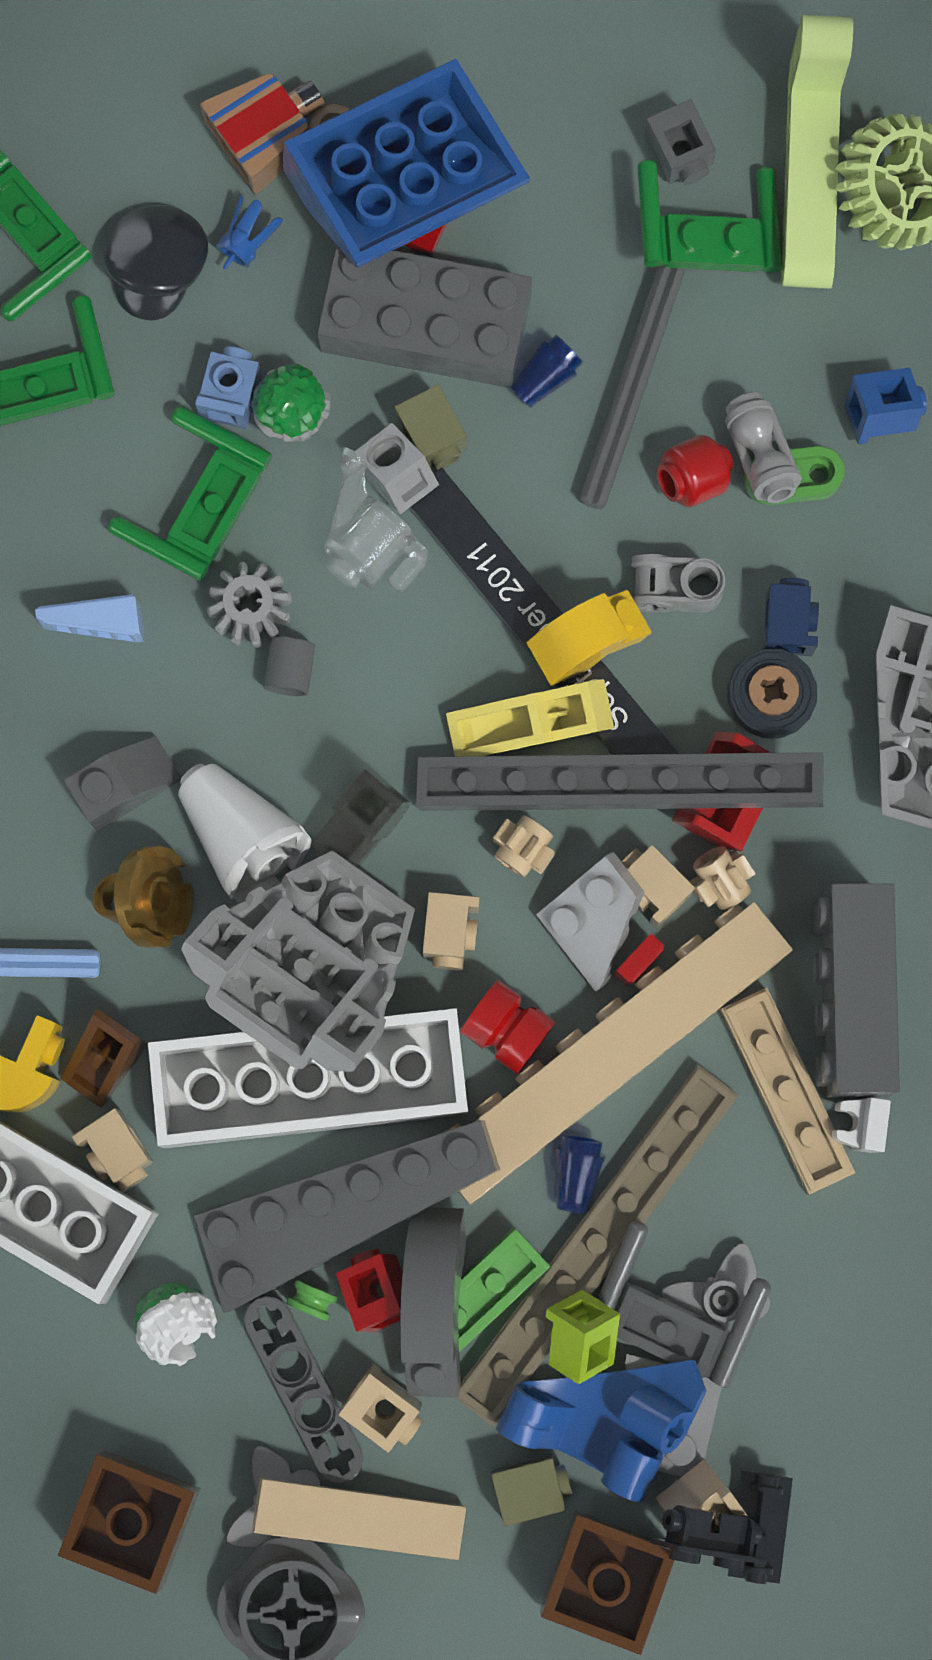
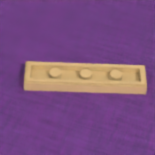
M768 988L721 1008L720 1011L807 1195L855 1174L842 1143L832 1139V1131L835 1130Z
M260 1478L251 1531L258 1534L459 1560L466 1507L435 1501Z

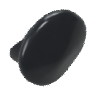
M149 205L137 208L126 214L113 228L104 255L105 266L110 276L114 279L115 294L121 307L131 316L149 321L163 319L170 315L182 301L186 290L200 275L208 255V240L200 223L193 216L178 208L167 205Z

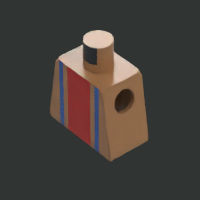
M265 74L200 103L205 124L254 195H256L284 171V142L310 130V126L305 118L325 106V102L311 80L287 93L274 74Z

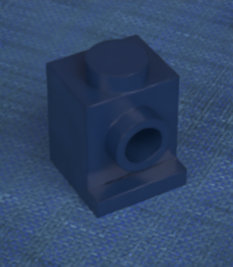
M782 578L779 580V584L771 583L766 595L763 649H783L798 656H813L818 646V636H808V632L817 631L819 602H810L811 586H809L808 580L802 578Z

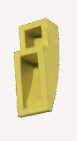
M604 679L587 681L446 713L455 757L488 756L614 728Z

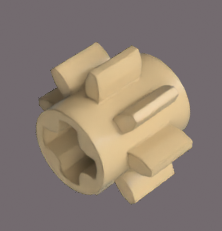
M522 815L516 825L510 820L505 819L493 836V842L500 846L494 858L522 878L526 877L531 868L537 873L542 874L554 857L555 852L547 847L554 836L539 823L525 815Z
M720 846L707 851L694 862L693 868L698 876L689 882L695 887L694 892L700 902L704 901L707 907L716 903L719 909L725 910L739 904L750 894L751 887L746 880L756 873L744 854L740 855L735 850L729 854L726 847Z

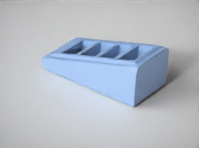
M133 594L40 606L38 609H35L36 619L43 629L137 643L145 642L141 606Z

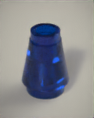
M555 335L548 343L545 340L542 341L516 379L517 381L510 388L529 408H532L537 402H540L578 375L576 370L583 364V361L559 336Z
M562 1136L561 1147H555L557 1209L573 1213H587L588 1203H590L606 1155L601 1153L602 1141L581 1136Z

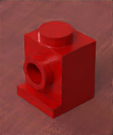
M371 1249L353 1256L350 1259L352 1266L337 1272L336 1276L356 1332H378L401 1322L403 1273L397 1256L381 1254L379 1249ZM379 1282L385 1295L383 1298H381L377 1293V1285Z

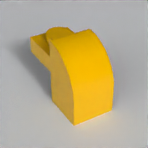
M625 590L609 597L603 593L577 605L550 622L526 643L552 686L587 672L606 655L641 642L652 631L629 591Z
M37 1015L17 1061L14 1062L0 1056V1111L11 1113L28 1111L40 1106L54 1094L61 1081L42 1073L46 1064L52 1067L55 1065L63 1049L65 1038L59 1036L63 1028L62 1026Z

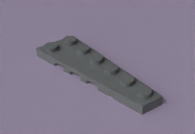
M480 1120L194 1215L223 1313L236 1310L284 1285L293 1278L329 1261V1259L371 1239L380 1232L405 1221L431 1205L439 1203L499 1171L500 1167L485 1120Z

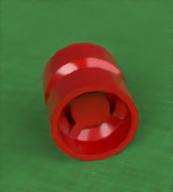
M498 979L461 1028L460 1033L482 1049L493 1045L495 1047V1058L518 1075L547 1037L556 1021L534 1006L527 1009L520 1007L521 995Z

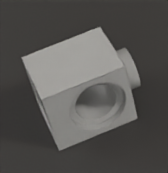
M393 423L371 437L365 444L353 452L369 483L400 515L439 485L425 456Z

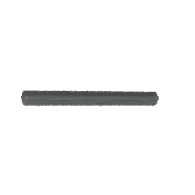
M664 265L657 268L580 495V502L593 509L601 510L606 506L686 269L664 268Z

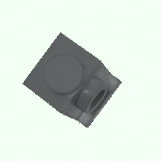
M692 99L647 118L644 137L648 145H651L669 183L681 179L684 185H689L708 175L710 172L708 166L714 163L716 148ZM683 147L688 152L676 157L673 150Z

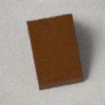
M98 1009L92 1015L60 1079L102 1108L148 1044Z

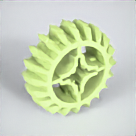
M893 114L884 119L882 117L874 119L866 127L858 129L852 135L854 142L846 144L841 150L847 161L839 163L835 170L844 176V181L838 183L834 190L841 193L845 192L847 201H844L838 209L843 211L851 210L853 216L848 226L853 228L863 226L862 240L872 241L877 239L878 247L884 249L895 247V249L906 250L912 248L913 245L921 246L927 244L932 240V124L922 125L921 116L912 115L905 118L903 114ZM888 144H891V155L886 156L883 166H877L876 163L880 153ZM916 198H921L922 201L917 212L907 221L908 210L913 209Z

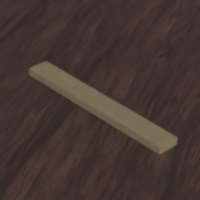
M700 1065L696 1066L549 1264L551 1267L539 1277L461 1382L459 1397H455L457 1400L491 1426H495L515 1385L528 1381L550 1351V1334L553 1322L546 1318L547 1308L580 1290H584L592 1295L609 1272L629 1224L633 1221H640L642 1223L647 1221L739 1095Z

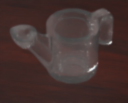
M344 448L340 459V467L344 475L328 540L323 546L330 556L325 562V566L334 576L353 590L360 583L372 589L397 559L405 553V560L388 578V583L393 589L403 592L425 567L428 552L416 540L413 531L401 518L366 492L364 472L368 466L354 451Z

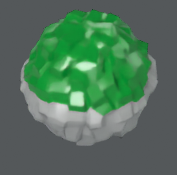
M287 365L272 369L267 373L263 381L256 386L250 406L254 411L255 423L262 430V433L269 438H282L284 442H297L308 440L311 435L319 431L322 422L330 414L331 396L330 393L322 389V384L305 365Z

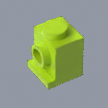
M580 1290L547 1308L546 1318L553 1322L550 1334L551 1346L548 1365L579 1385L614 1364L620 1313L584 1290Z

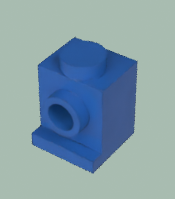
M909 367L854 375L844 406L857 443L865 444L868 442L869 437L916 431L921 416H924L926 413L927 400L924 389L916 385L911 368Z

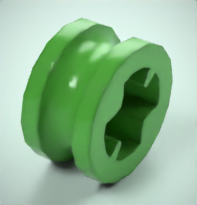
M296 1279L293 1285L297 1290L296 1295L288 1298L286 1304L328 1322L331 1316L327 1311L328 1306L331 1303H336L338 1297Z

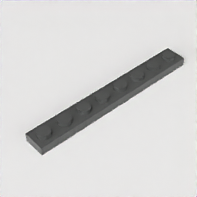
M823 752L418 757L416 807L420 811L823 807L824 757Z

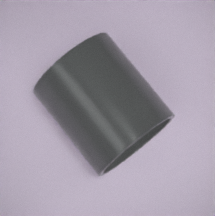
M290 637L271 638L264 689L288 696H307L315 644Z

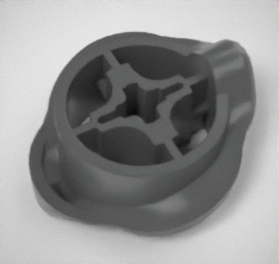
M278 1536L258 1546L248 1560L227 1578L218 1595L217 1616L226 1638L250 1660H334L358 1635L365 1618V1607L360 1590L354 1580L341 1570L321 1547L310 1540ZM298 1569L309 1571L321 1578L331 1590L333 1599L320 1600L319 1596H310L303 1593L299 1589ZM282 1570L280 1586L276 1593L269 1597L258 1598V1602H249L252 1592L265 1577ZM295 1598L298 1607L304 1609L295 1611L294 1620L287 1621L284 1619L283 1612L276 1610L285 1608L286 1599ZM323 1617H331L328 1626L321 1636L311 1644L299 1648L301 1632L305 1626L312 1622L323 1621ZM260 1619L261 1623L273 1624L281 1631L283 1650L268 1646L258 1639L250 1629L247 1620Z

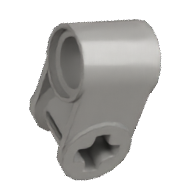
M641 554L631 558V566L636 569L635 593L632 598L640 612L706 613L717 608L723 599L726 582L725 574L721 566L711 559L680 558L660 554ZM651 576H655V590L653 592L650 591ZM698 576H705L714 581L716 589L709 595L701 596L692 592L688 584Z

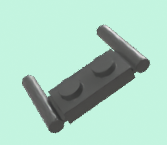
M640 1221L631 1222L597 1298L620 1313L617 1337L670 1363L695 1360L702 1378L706 1377L718 1386L729 1388L770 1294V1283L762 1278H756L751 1282L731 1331H729L726 1327L635 1284L627 1283L648 1234V1228L644 1223Z

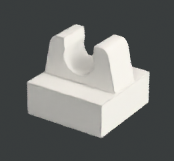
M865 1098L837 1102L835 1111L850 1114L853 1119V1125L849 1131H832V1139L850 1146L851 1150L867 1153L885 1152L891 1101Z

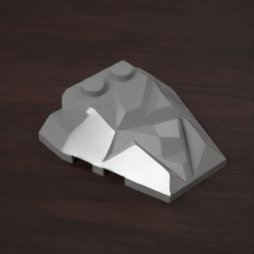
M890 605L875 654L881 815L932 829V617Z
M332 850L286 873L281 883L267 890L260 886L250 891L245 901L231 908L224 904L212 910L185 940L181 950L192 973L206 983L205 999L209 1007L294 1068L304 1069L314 1060L326 1070L353 1072L383 1033L386 1022L384 1014L387 1002H389L394 992L396 981H393L397 965L403 957L415 909Z

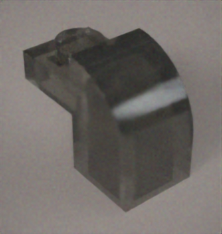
M372 768L364 769L332 807L337 812L311 841L310 846L321 856L333 850L358 868L380 841L387 838L407 812L410 801Z

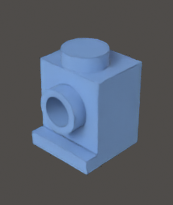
M225 347L223 354L210 353L200 395L197 396L195 404L200 416L212 422L248 430L253 410L250 406L253 392L256 386L259 385L262 375L259 362L252 361L253 355L250 352L237 347ZM224 375L238 378L233 386L225 387L220 384V380Z

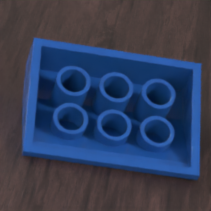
M457 59L449 61L284 142L283 170L306 209L356 268L530 181L529 175Z

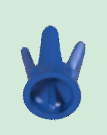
M240 194L229 230L220 237V241L216 245L217 249L228 257L223 265L224 269H227L232 261L248 268L251 261L256 257L257 249L283 222V219L280 217L274 218L249 241L248 237L262 208L259 200L252 201L234 229L243 196Z

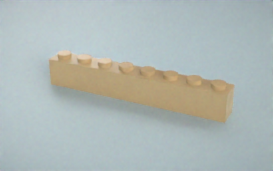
M755 902L745 910L739 904L731 907L714 921L719 930L705 941H703L699 934L693 937L675 952L680 961L670 969L663 972L659 965L635 983L640 992L624 1004L619 997L614 999L595 1015L600 1024L586 1035L579 1028L555 1046L560 1053L558 1057L545 1067L537 1060L515 1078L520 1086L504 1098L498 1091L475 1109V1112L480 1117L475 1122L485 1120L500 1170L459 1191L470 1206L792 952L793 949ZM457 1123L447 1131L459 1128L461 1126L459 1123Z

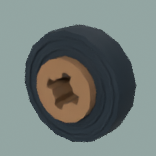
M763 649L746 656L735 667L727 686L728 706L734 720L747 732L761 738H783L797 732L811 718L817 703V683L810 667L797 655L783 649ZM763 684L764 686H769V685H774V686H773V687H767V688H765V687H763V686H761V685Z

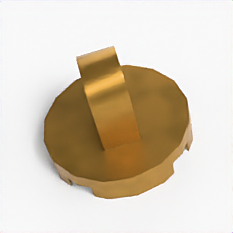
M145 846L131 851L120 864L118 873L107 875L95 888L93 894L95 911L99 915L120 924L126 937L137 946L166 948L172 945L170 941L174 936H183L186 932L193 913L192 883H183L182 874L178 868L185 867L182 858L171 848L162 846ZM113 896H114L115 910H112V908H111V901H112Z

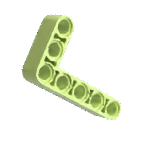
M801 15L791 55L788 78L782 287L832 288L835 268L837 190H834V188L838 184V171L835 168L838 166L841 89L849 66L853 42V17Z

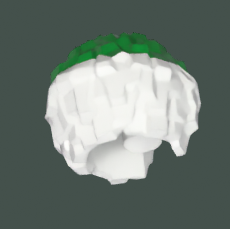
M163 1283L159 1287L151 1289L149 1293H144L137 1305V1312L134 1317L136 1342L148 1358L156 1360L160 1365L171 1363L181 1366L189 1359L196 1357L193 1342L200 1337L201 1333H208L212 1339L216 1337L214 1327L218 1321L212 1302L199 1289H192L182 1283Z

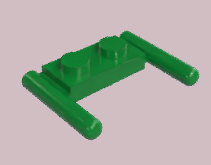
M0 150V226L41 273L1 306L0 312L3 318L13 322L93 257L88 249L76 238V235Z
M644 159L639 162L637 169L645 266L658 267L664 265V268L740 272L763 270L766 273H775L783 269L776 177L773 168L764 166L756 172L759 219L683 214L661 216L657 164L651 159Z
M79 295L72 301L84 350L83 353L76 351L0 371V426L90 404L95 399H109L115 395L90 297Z
M179 406L172 412L171 420L173 424L215 445L219 449L213 454L169 531L167 540L120 516H115L110 520L108 530L112 535L196 580L202 581L208 572L211 562L215 560L260 481L262 472L269 465L272 453L193 411Z

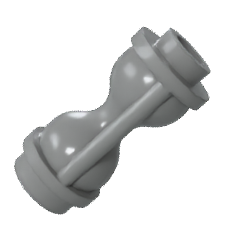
M757 392L746 393L736 397L726 406L727 417L725 424L754 496L758 500L768 501L769 503L783 502L794 495L796 488L801 483L802 477L772 404L764 400L762 394ZM773 437L775 438V441L780 452L776 451L772 446ZM747 449H750L754 453L755 459L753 464Z

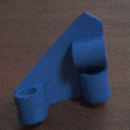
M695 1360L596 1374L579 1385L568 1377L525 1381L515 1385L496 1425V1430L510 1441L527 1448L557 1449L602 1472L601 1482L612 1492L626 1499L642 1502L665 1454L674 1451L686 1436L707 1391Z

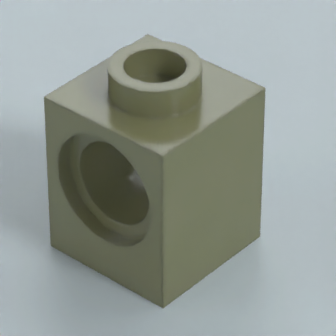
M439 384L395 406L396 421L407 439L425 456L430 468L435 466L437 470L444 469L462 457L461 452L467 449V435Z
M551 1455L491 1471L504 1526L566 1511L563 1498L572 1496L565 1464L554 1467Z

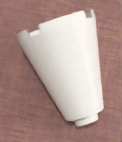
M198 764L190 768L181 778V787L178 792L179 799L225 893L231 899L234 898L238 903L245 901L250 891L260 886L267 890L279 884L280 881L275 875L286 865L291 870H294L301 864L309 851L312 841L304 827L217 764Z

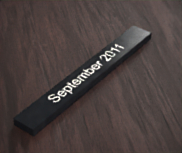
M443 468L439 469L434 473L439 485L409 509L538 664L526 642L563 613ZM602 660L587 672L554 684L557 688L587 681L604 679L614 728L595 732V735L612 755L679 754Z

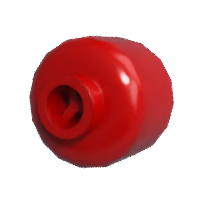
M697 435L663 452L660 466L657 468L658 484L668 500L676 501L679 505L691 508L727 491L730 484V472L733 470V459L729 450L724 445H718L711 437Z

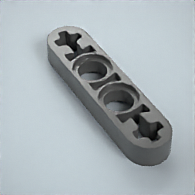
M269 1296L256 1299L249 1305L245 1313L244 1323L247 1333L318 1471L325 1479L332 1483L342 1484L351 1481L358 1475L363 1466V1451L350 1424L338 1415L341 1407L301 1329L284 1301L277 1297ZM263 1305H266L269 1311L279 1309L283 1318L276 1322L281 1336L284 1337L289 1331H292L296 1338V1342L280 1345L271 1355L268 1354L265 1348V1344L275 1342L270 1331L267 1328L258 1330L254 1323L261 1317L258 1309ZM297 1351L306 1359L307 1370L300 1380L288 1381L279 1374L277 1365L283 1353ZM320 1397L326 1400L330 1406V1419L322 1427H311L302 1418V1406L309 1398ZM337 1423L340 1424L344 1431V1434L334 1436L338 1447L342 1451L350 1448L354 1453V1457L348 1462L350 1471L342 1473L338 1467L330 1470L326 1461L332 1456L327 1442H323L317 1448L312 1437L327 1434Z

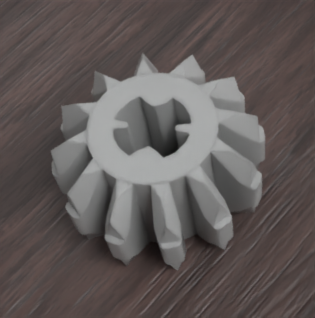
M241 562L238 564L239 577L234 579L230 572L226 570L220 573L226 588L219 586L210 587V597L218 602L207 607V612L210 618L220 619L215 626V630L220 636L232 631L231 641L233 645L240 646L246 634H249L253 647L257 648L262 643L259 633L265 631L270 638L279 637V631L273 622L288 624L290 622V614L282 609V607L292 603V597L290 592L279 591L284 585V579L280 574L267 579V566L259 564L254 575H250L247 564ZM246 597L252 602L257 600L259 609L254 613L248 608L243 609L240 603L241 600Z

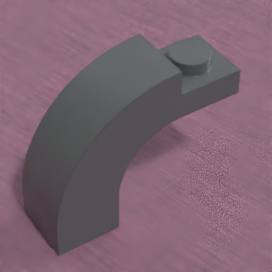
M426 1208L410 1218L405 1245L401 1292V1363H405L407 1396L459 1397L461 1388L458 1333L461 1276L466 1258L464 1208Z

